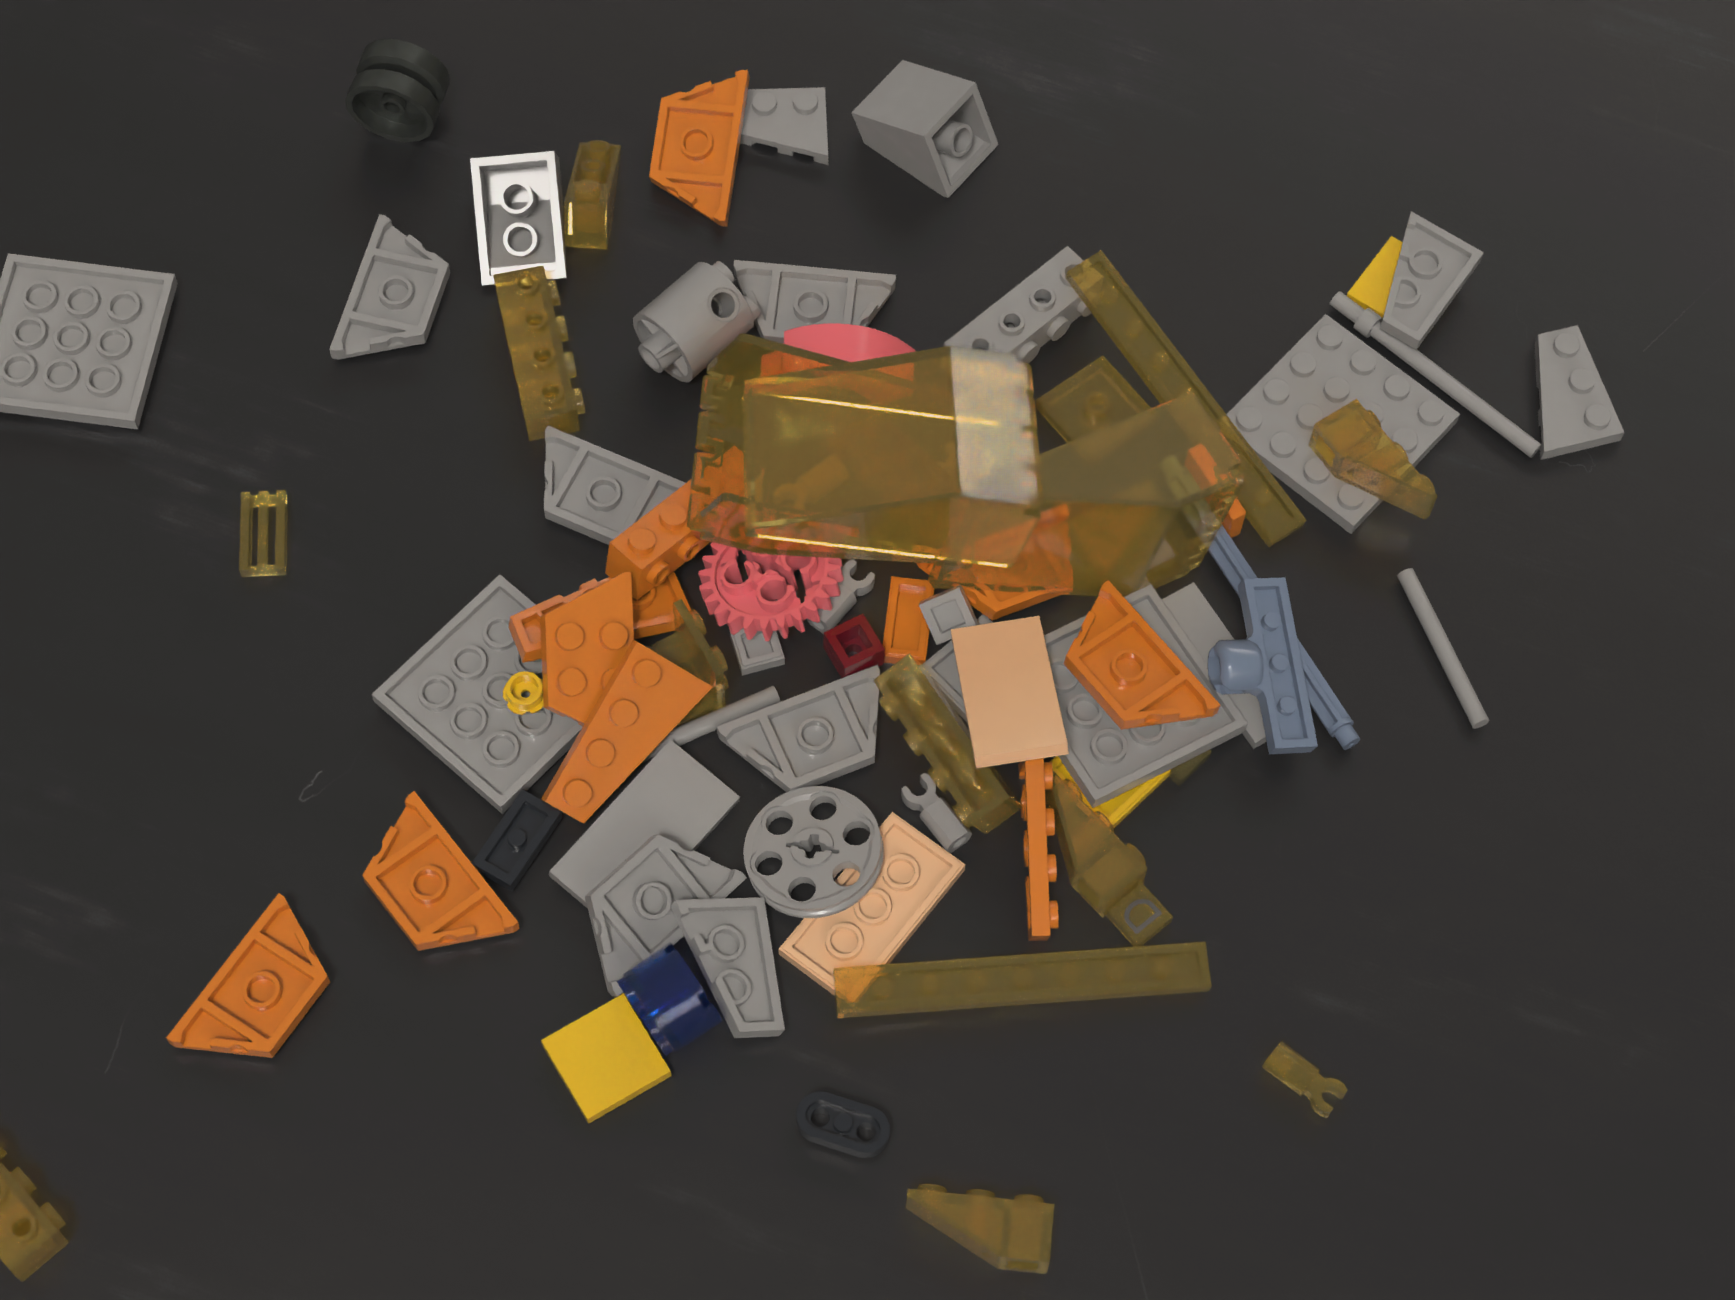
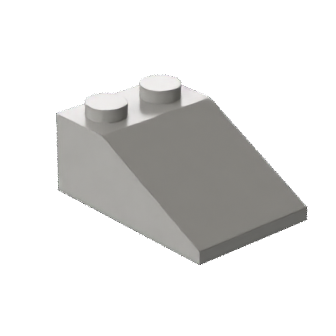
M555 151L470 158L482 286L566 279L563 194L560 162Z

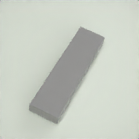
M1194 582L1162 599L1206 664L1208 663L1209 650L1219 640H1235ZM1228 694L1248 723L1245 732L1242 734L1251 747L1254 749L1267 742L1260 703L1257 697L1251 694Z

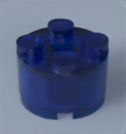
M671 942L623 973L624 977L617 981L639 1017L643 1018V1023L665 1056L672 1051L677 1053L723 1022L717 1009L708 1001L704 989Z

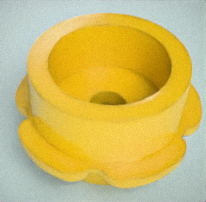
M527 671L518 672L511 676L503 689V699L508 702V709L518 715H524L526 712L536 713L544 707L543 680L536 674ZM525 691L530 693L527 698L521 696Z

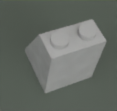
M902 60L851 112L864 144L947 198L999 145L976 82Z

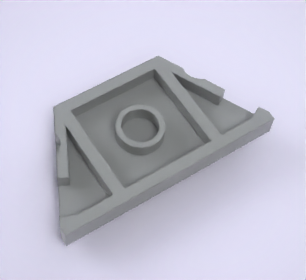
M379 214L330 346L329 350L333 359L339 360L424 344L427 341L450 276L449 264L434 252L426 251L422 243L412 235L405 236L392 226L391 219L385 215Z
M734 260V276L742 294L749 297L759 309L760 315L754 319V322L764 345H780L784 343V331L806 325L839 323L868 327L896 286V275Z
M549 425L545 430V518L607 545L685 484L683 481Z
M878 665L721 724L717 726L718 737L785 792L802 787L817 786L875 763L880 669Z
M658 834L651 836L585 896L607 990L611 996H619L684 936L670 908L675 900L726 898L747 878L744 873L736 869L731 870L710 860V857L682 848L678 843Z

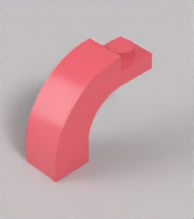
M839 323L801 326L784 331V343L762 351L760 389L769 395H773L806 382L832 379L854 383L866 389L877 398L883 399L914 388L916 350L888 333L869 327Z

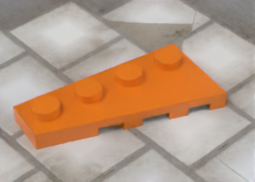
M675 572L667 576L660 585L652 588L639 600L632 597L634 639L692 627L694 615ZM607 577L599 582L596 579H592L581 584L579 591L565 597L562 595L554 596L510 616L508 628L522 662L542 659L540 616L607 582L611 578Z
M633 640L541 800L584 824L713 686Z
M1044 758L1021 761L1018 764L1019 779H1025V784L1022 785L1020 802L1021 818H1023V821H1027V830H1024L1023 854L1025 867H1029V876H1026L1025 879L1028 941L1048 940L1051 936L1050 929H1058L1059 922L1057 900L1049 901V882H1056L1057 878L1056 855L1047 854V836H1054L1055 834L1054 808H1046L1045 790L1053 789L1052 762H1044Z

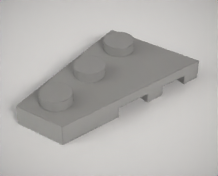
M825 87L748 89L740 143L749 146L760 143L778 148V153L790 156L797 152L813 156L814 162L828 165Z
M1411 211L1380 329L1417 350L1479 265L1484 252Z
M1578 325L1538 334L1534 344L1536 385L1539 388L1540 403L1538 411V425L1541 426L1542 444L1540 447V460L1620 441L1624 430Z
M764 897L675 900L670 908L733 1037L780 1036L785 1027Z

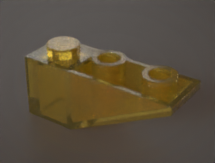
M593 140L588 143L580 142L564 200L565 247L607 249L612 230L621 145L609 144L603 140Z
M1355 399L1315 423L1308 445L1334 477L1424 520L1430 517L1438 497L1432 482L1427 476L1419 474L1408 461L1404 448L1399 443L1392 442L1382 430L1379 419L1372 411L1366 410Z
M1053 771V789L1045 790V796L1049 808H1054L1055 831L1071 886L1104 918L1143 885L1148 869L1145 865V858L1134 845L1130 843L1125 845L1113 833V825L1100 811L1093 812L1082 801V794L1069 779L1062 780Z
M935 1184L918 1185L917 1190L908 1189L907 1210L997 1269L1047 1273L1050 1263L1054 1204L1043 1203V1198L1029 1194L1016 1195L1014 1200L995 1198V1193L982 1189L967 1190L966 1195L946 1193L947 1189L945 1187Z

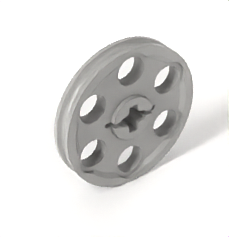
M808 786L794 789L778 796L756 815L745 837L743 855L745 867L753 888L760 897H764L765 902L781 913L794 917L821 918L848 909L868 893L880 874L884 848L878 823L870 809L860 799L837 788ZM821 803H831L836 806L834 815L826 820L815 819L812 816V811ZM784 817L793 822L791 829L785 834L774 835L768 831L770 823L777 818ZM854 828H864L870 832L868 840L861 845H850L845 841V837ZM814 845H820L821 851L816 852L814 858H807L805 851H811ZM773 857L782 861L780 870L773 875L766 876L757 871L759 864L766 858ZM852 868L860 873L859 879L853 885L840 886L835 882L836 875L843 869ZM802 883L813 885L816 891L809 900L799 902L791 898V892L797 885Z

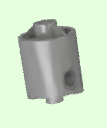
M720 261L713 265L705 262L696 263L634 316L633 326L642 343L638 347L639 353L654 371L661 373L665 370L679 381L689 383L754 326V319L760 315L759 309L749 297L742 295L732 283L734 276L725 264Z

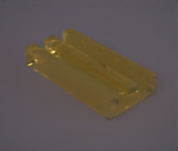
M276 490V495H269L268 491H259V495L251 496L250 492H241L239 571L242 577L286 575L288 497L285 490ZM276 506L275 565H268L269 507ZM254 507H258L257 566H251L252 515Z

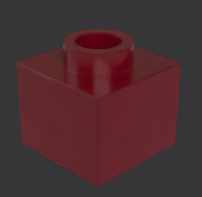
M863 613L824 632L823 648L841 678L878 665V667L884 665L885 648ZM850 652H857V654L851 657L847 655Z

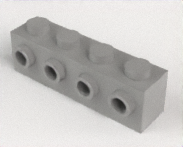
M1066 246L944 343L942 365L977 398L988 389H997L1005 382L1009 372L1019 364L1024 366L1030 363L1038 354L1040 347L1050 339L1056 341L1061 338L1075 319L1080 315L1086 317L1097 308L1101 301L1100 293L1103 278L1071 248Z

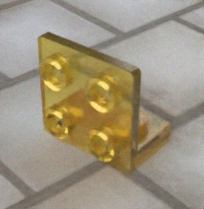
M682 599L673 603L675 633L647 646V648L713 686V688L679 722L676 728L725 707V690L729 689V684L724 675V671L728 670V666L722 652L716 645L710 648L703 636L707 632L699 613L695 609L688 611Z

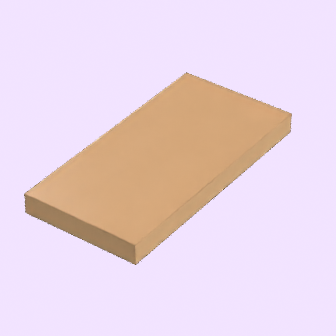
M1040 616L950 629L976 768L1068 754L1067 738Z
M893 812L879 827L884 848L883 863L880 874L868 893L853 906L837 914L821 918H804L779 948L780 956L852 1009L965 871L966 864ZM846 868L835 882L840 886L853 885L859 879L860 873L855 869Z

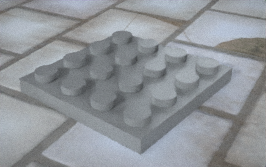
M8 253L0 278V412L138 429L178 284L175 274Z
M1325 314L1219 421L1217 432L1352 534L1457 423L1460 413Z
M499 574L372 693V697L379 707L503 814L510 808L522 789L527 791L571 748L583 726L567 716L562 717L544 707L536 713L526 712L524 715L515 714L508 709V702L503 699V689L508 680L514 674L522 671L532 672L542 679V659L523 663L508 628L510 616L536 604ZM527 691L521 694V696L524 698H527L530 695V693Z
M1151 584L1124 598L1220 703L1218 713L1212 717L1121 730L1064 665L1066 654L1074 639L1077 638L1086 616L1044 635L1068 743V754L1058 757L1092 808L1245 732L1248 725L1229 695H1221L1212 688L1206 662Z

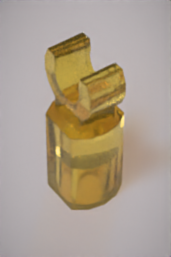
M1283 1041L1277 1045L1262 1066V1068L1300 1097L1303 1094L1310 1099L1314 1112L1325 1118L1329 1117L1333 1108L1323 1100L1322 1094L1331 1092L1342 1100L1348 1091L1346 1086L1338 1079L1323 1078L1319 1075L1320 1070Z

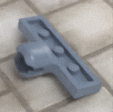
M1286 577L1243 579L1238 585L1247 639L1219 640L1209 650L1207 669L1210 684L1221 695L1251 694L1257 697L1260 703L1269 754L1312 752L1318 747Z

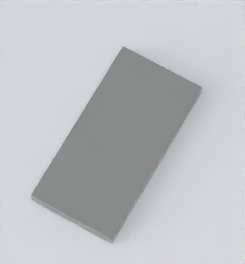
M670 739L549 871V876L587 908L585 896L651 836L659 834L678 843L682 848L695 851L739 802L740 796Z

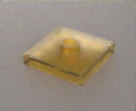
M1103 355L1038 398L1035 405L1036 409L1089 467L1154 424L1157 418V414Z

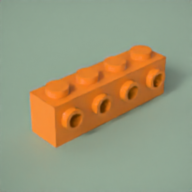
M730 448L609 542L605 574L612 579L621 573L631 572L632 597L639 600L652 588L660 585L667 576L681 565L690 561L711 541L724 534L730 526L745 514L750 513L757 507L763 497L761 490L765 472L736 448Z

